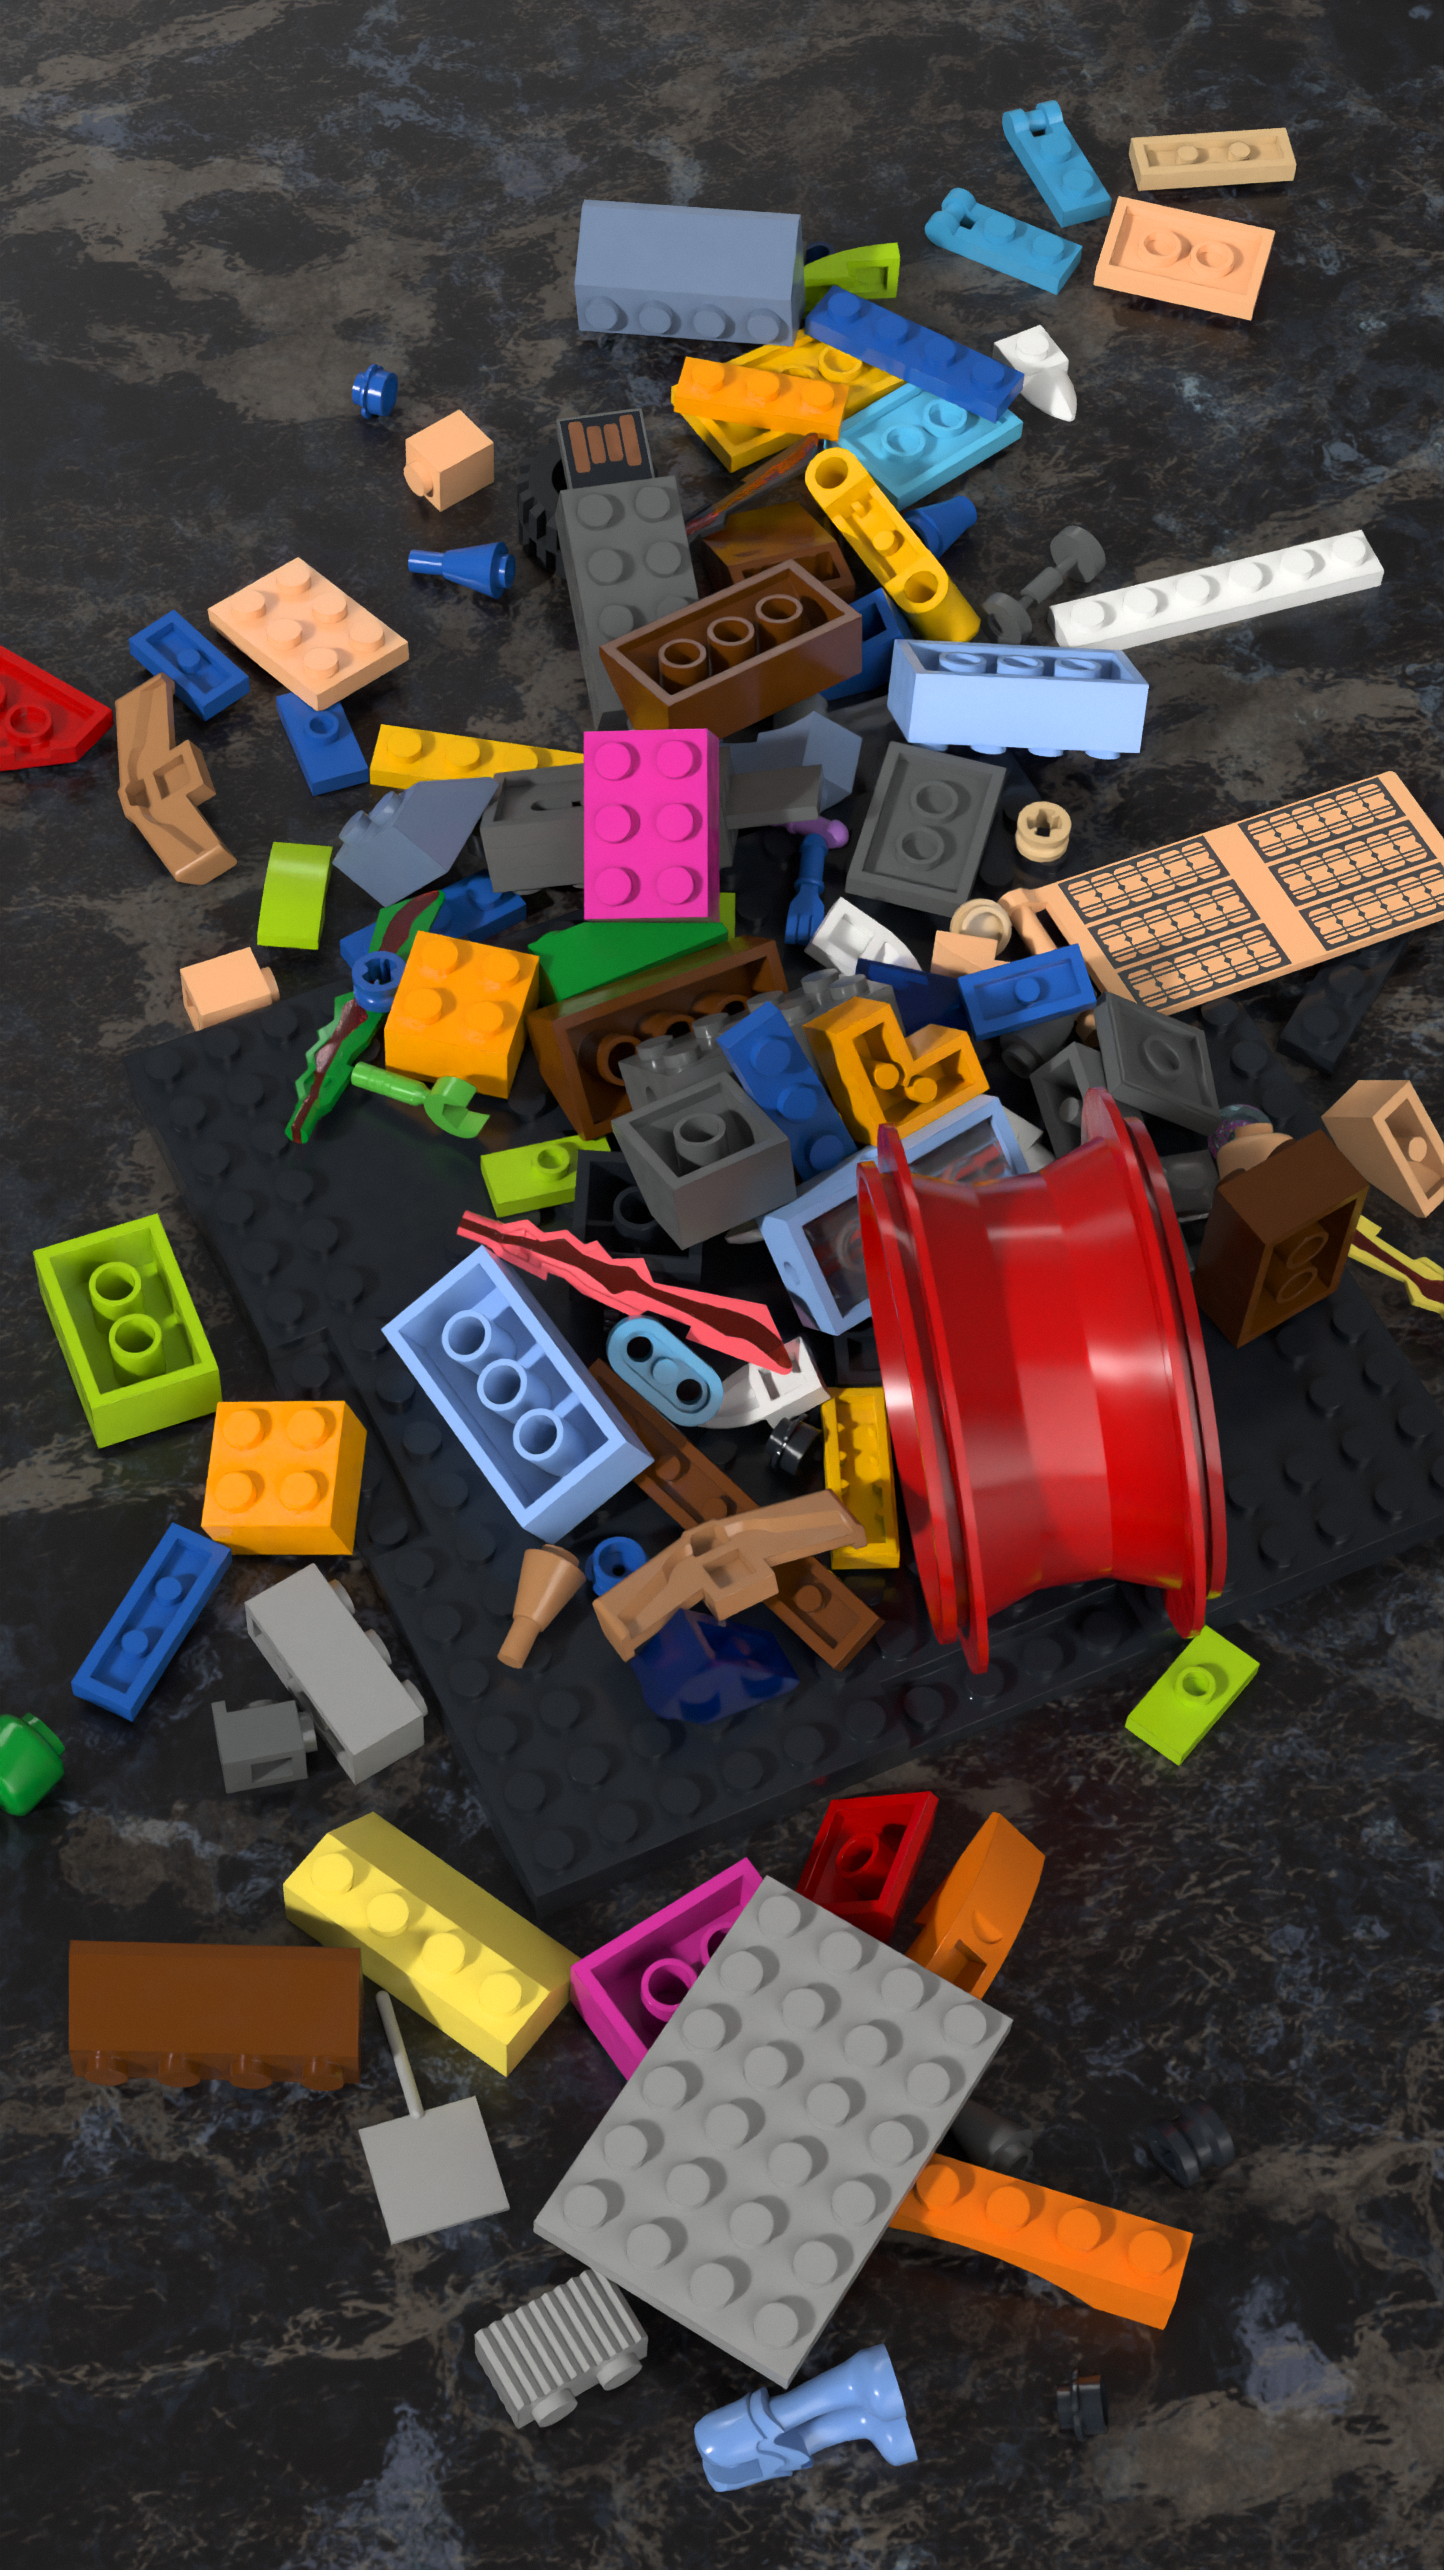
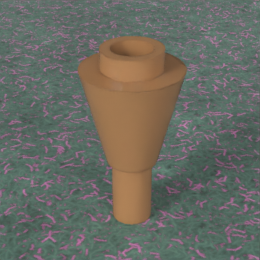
M550 1544L543 1545L541 1550L528 1549L525 1551L513 1611L514 1622L497 1655L498 1659L506 1665L518 1669L522 1668L538 1633L544 1631L586 1582L584 1573L578 1568L579 1560L569 1551Z

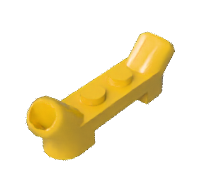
M835 447L818 453L810 461L805 472V483L812 497L922 639L969 642L979 632L981 619L958 590L938 560L925 547L876 485L867 470L855 455L847 449Z

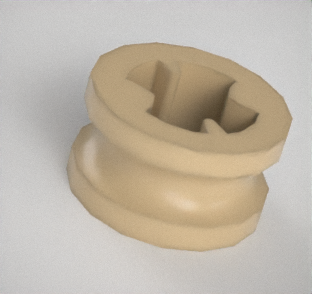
M1044 801L1027 805L1020 812L1017 820V830L1015 833L1016 848L1021 855L1032 861L1042 863L1059 859L1066 852L1071 830L1070 816L1065 809L1054 803ZM1037 827L1050 829L1049 837L1036 835Z

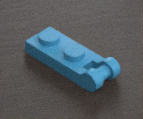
M1056 100L1038 103L1036 110L1024 112L1023 109L1018 108L1003 113L1002 125L1009 144L1061 228L1110 215L1112 199L1064 124L1061 108ZM1041 131L1043 134L1042 136L1034 137L1032 133Z
M962 188L952 189L942 202V211L935 212L925 225V234L935 245L1055 295H1058L1081 262L1083 246L976 202L970 192Z

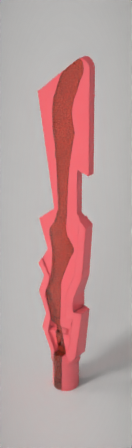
M468 1210L465 1211L457 1235L486 1245L487 1248L493 1249L498 1257L547 1281L548 1273L564 1278L582 1294L630 1316L641 1315L649 1310L691 1326L686 1336L688 1340L781 1375H787L792 1371V1362L769 1309L765 1304L654 1283L644 1258L612 1259L597 1240L584 1244L568 1230L544 1233L528 1219L504 1224L499 1220L495 1221Z

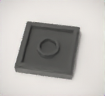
M1104 991L1097 998L1093 1013L1106 1087L1113 1099L1209 1137L1222 1125L1204 1031L1116 994Z

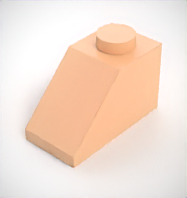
M1358 1080L1321 1116L1337 1148L1368 1182L1416 1217L1426 1218L1444 1200V1143L1410 1080Z

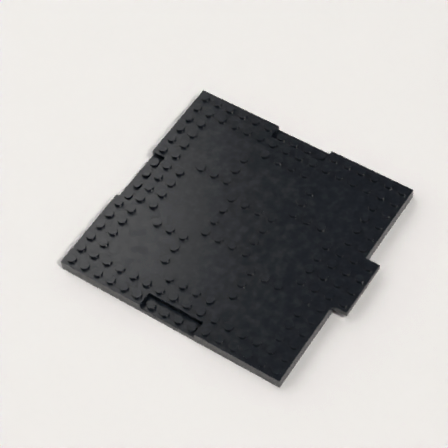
M1008 747L1001 754L978 752L964 757L1007 768L1004 786L969 900L983 898L997 903L1009 891L1018 888L1033 890L1088 872L1087 867L1070 841L1068 842L1066 852L1059 859L1052 862L1040 863L1029 860L1021 855L1016 848L1015 833L1020 812L1029 804L1044 801ZM875 789L838 802L822 811L819 816L831 821L839 820L847 827L849 832L847 844L841 848L828 849V854L825 856L822 879L825 888L823 893L818 895L824 905V918L833 904L842 897L891 931L906 945L917 960L928 985L927 991L922 994L894 992L906 1036L912 1035L929 1024L967 1031L990 1089L981 1094L998 1097L1002 1106L1042 1130L1041 1144L1055 1155L1030 1078L1024 1079L1013 1073L1002 1059L1001 1035L975 1042L961 997L944 988L930 977L936 931L950 932L952 918L845 892L847 875ZM771 826L737 838L733 866L724 867L719 870L720 893H735V938L748 935L775 940L788 990L791 992L803 987L801 983L803 977L828 968L805 953L806 946L798 945L797 943H785L790 902L798 895L794 884L799 875L801 857L799 847L805 836L799 833L791 834L782 826ZM1037 827L1036 835L1049 837L1050 829ZM584 908L484 944L528 954V945L538 941L543 935L555 930L563 931L589 921L584 919ZM1046 909L1035 914L1056 947L1059 949L1069 946ZM1011 926V937L1006 948L999 955L995 956V960L1014 962L1033 956L1014 926ZM467 935L457 938L470 941ZM1089 975L1091 984L1097 992V1000L1101 992ZM352 976L123 1057L127 1087L281 1401H345L367 1430L354 1549L536 1920L1187 1644L1195 1638L1184 1639L1177 1633L1168 1616L1158 1587L1111 1578L1095 1579L1037 1589L987 1618L989 1640L988 1670L986 1673L974 1675L964 1655L958 1631L955 1643L940 1645L935 1636L914 1555L890 1432L900 1547L899 1568L832 1570L830 1550L815 1554L825 1566L886 1621L842 1672L833 1669L762 1601L719 1622L701 1600L634 1649L635 1656L625 1662L606 1638L592 1605L594 1600L600 1596L594 1592L593 1582L587 1578L586 1582L544 1631L538 1633L522 1668L518 1669L506 1665L498 1659L497 1655L514 1622L513 1611L524 1553L528 1549L541 1550L543 1545L549 1543L521 1527L381 1329L483 1245L457 1235L459 1227L489 1237L499 1243L522 1246L570 1264L571 1244L566 1239L542 1242L522 1236L502 1234L495 1229L463 1218L465 1211L468 1210L495 1221L499 1220L504 1224L528 1219L544 1233L568 1230L572 1233L574 1201L497 1218L481 1172V1155L578 1135L540 1074L529 1033L508 1099L476 1092L466 1108L469 1111L490 1115L478 1135L473 1138H461L441 1129L427 1115L424 1104L413 1106L354 1086L351 1081L332 1110L322 1116L317 1122L308 1142L302 1144L300 1132L306 1117L293 1141L286 1136L285 1129L298 1103L295 1082L308 1069L306 1052L319 1041L317 1031L334 1020L335 997L354 991ZM1235 993L1168 1015L1171 1018L1204 1031L1222 1124L1232 1120L1246 1121L1250 1124L1270 1123L1273 1127V1133L1287 1134L1297 1141L1321 1129L1331 1140ZM540 1000L536 1010L544 1008ZM357 1002L345 1008L342 1013L341 1027L330 1049L315 1061L318 1081L313 1087L309 1111L315 1100L318 1099L320 1086L342 1041L368 1019L365 1015L366 1010L359 1006ZM390 1012L387 1013L369 1046L353 1061L352 1067H355L361 1061L386 1070L384 1028ZM1076 1020L1062 1050L1074 1041L1084 1045L1076 1033V1026L1078 1024ZM1099 1046L1092 1048L1100 1052ZM418 1080L423 1082L429 1090H431L435 1084L427 1081ZM1140 1110L1146 1129L1161 1162L1173 1206L1196 1269V1260L1200 1254L1205 1234V1225L1209 1219L1214 1199V1190L1220 1182L1216 1161L1217 1153L1214 1150L1213 1142L1214 1132L1208 1137ZM614 1132L605 1134L611 1152H622ZM854 1142L858 1150H861L862 1148L866 1147L864 1145ZM729 1229L703 1241L700 1292L767 1305L782 1341L760 1322L729 1309L718 1308L707 1303H699L698 1309L673 1308L704 1322L725 1336L746 1339L765 1354L801 1336L812 1352L826 1387H836L832 1334L802 1325L765 1240L745 1244L728 1243L725 1240V1236L731 1230ZM487 1248V1249H489L491 1252H493V1253L495 1254V1252L493 1251V1249ZM504 1260L514 1268L587 1369L598 1358L612 1367L606 1353V1342L609 1333H603L605 1304L601 1302L570 1301L569 1282L564 1278L548 1273L547 1281ZM1346 1265L1344 1266L1338 1289L1238 1349L1231 1344L1197 1304L1219 1439L1227 1532L1225 1586L1221 1596L1206 1600L1203 1628L1207 1625L1214 1631L1220 1630L1444 1534V1416ZM1195 1269L1190 1272L1191 1281H1193ZM623 1313V1319L630 1316L626 1313ZM663 1315L660 1316V1323L715 1370L721 1382L743 1366L749 1364L747 1361L686 1339L691 1326ZM872 1316L857 1325H873ZM643 1336L634 1337L627 1345V1354L636 1359L645 1357L651 1349L650 1340ZM686 1379L680 1382L676 1390L677 1397L683 1401L695 1399L700 1392L699 1382L693 1379ZM819 1404L802 1414L809 1415V1424L822 1431ZM797 1416V1417L791 1419V1421H794L795 1419H798L799 1416ZM668 1419L762 1507L826 1489L822 1441L808 1467L800 1476L795 1477L783 1469L777 1473L771 1467L772 1455L765 1451V1447L774 1429L766 1419L748 1426L730 1429H711L699 1426L687 1427L678 1425ZM631 1480L554 1545L572 1553L579 1560L578 1568L585 1575V1564L588 1557L593 1554L595 1548L602 1541L608 1538H630L642 1547L649 1556V1559H652L681 1538L682 1533L686 1530ZM614 1568L612 1570L616 1576H621L625 1573L623 1568Z

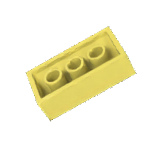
M371 1812L328 1832L283 1883L286 1918L325 1947L361 1948L362 1973L505 2077L509 2076L570 2000V1967L580 1961V1957L375 1812Z

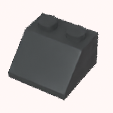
M726 1071L611 1120L615 1137L651 1215L682 1250L797 1199L789 1138Z

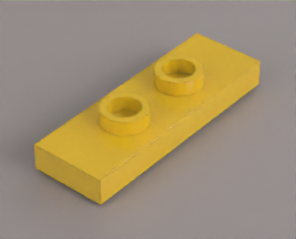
M883 1386L828 1387L827 1390L831 1399L820 1404L826 1489L831 1488L861 1523L867 1540V1546L859 1549H854L850 1544L830 1550L832 1570L899 1568L900 1547L890 1427Z

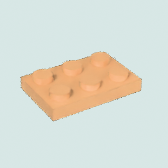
M1119 196L1096 267L1093 285L1251 320L1272 249L1275 231Z
M299 557L208 608L210 627L315 711L327 709L409 660L408 642Z

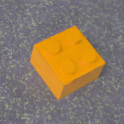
M418 930L384 1028L386 1070L431 1083H436L439 1078L444 1076L456 1077L478 1089L477 1093L508 1099L528 1036L524 1014L535 1011L539 1002V956Z
M345 1401L217 1402L201 1527L213 1541L230 1548L232 1555H353L367 1430Z

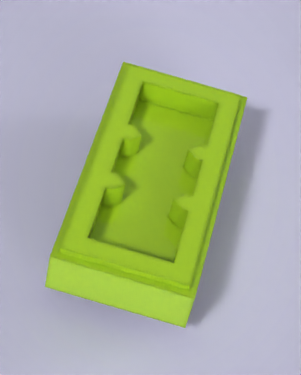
M579 1135L481 1155V1172L497 1218L573 1202L575 1199L578 1149L611 1151L606 1136L603 1135L586 1142L581 1140Z
M1205 1625L1200 1635L1192 1640L1128 1715L1125 1728L1180 1766L1254 1678L1260 1663Z

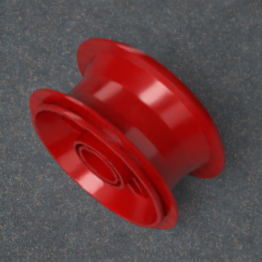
M1105 1087L1089 1088L1084 1096L1082 1108L1081 1146L1036 1172L964 1183L911 1173L901 1139L893 1122L879 1124L877 1132L878 1168L872 1160L859 1162L856 1168L861 1241L878 1361L899 1481L921 1586L937 1641L940 1645L955 1643L958 1631L970 1670L974 1675L986 1673L989 1663L987 1618L1037 1589L1101 1578H1111L1158 1587L1168 1616L1177 1633L1184 1639L1199 1636L1204 1625L1206 1600L1221 1596L1225 1586L1227 1532L1223 1475L1211 1383L1189 1266L1167 1181L1153 1141L1145 1125L1135 1116L1122 1118L1112 1095Z

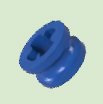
M373 951L363 955L355 962L352 967V982L354 984V998L359 1006L375 1013L390 1012L406 966L401 957L387 951ZM378 979H382L383 985H379Z

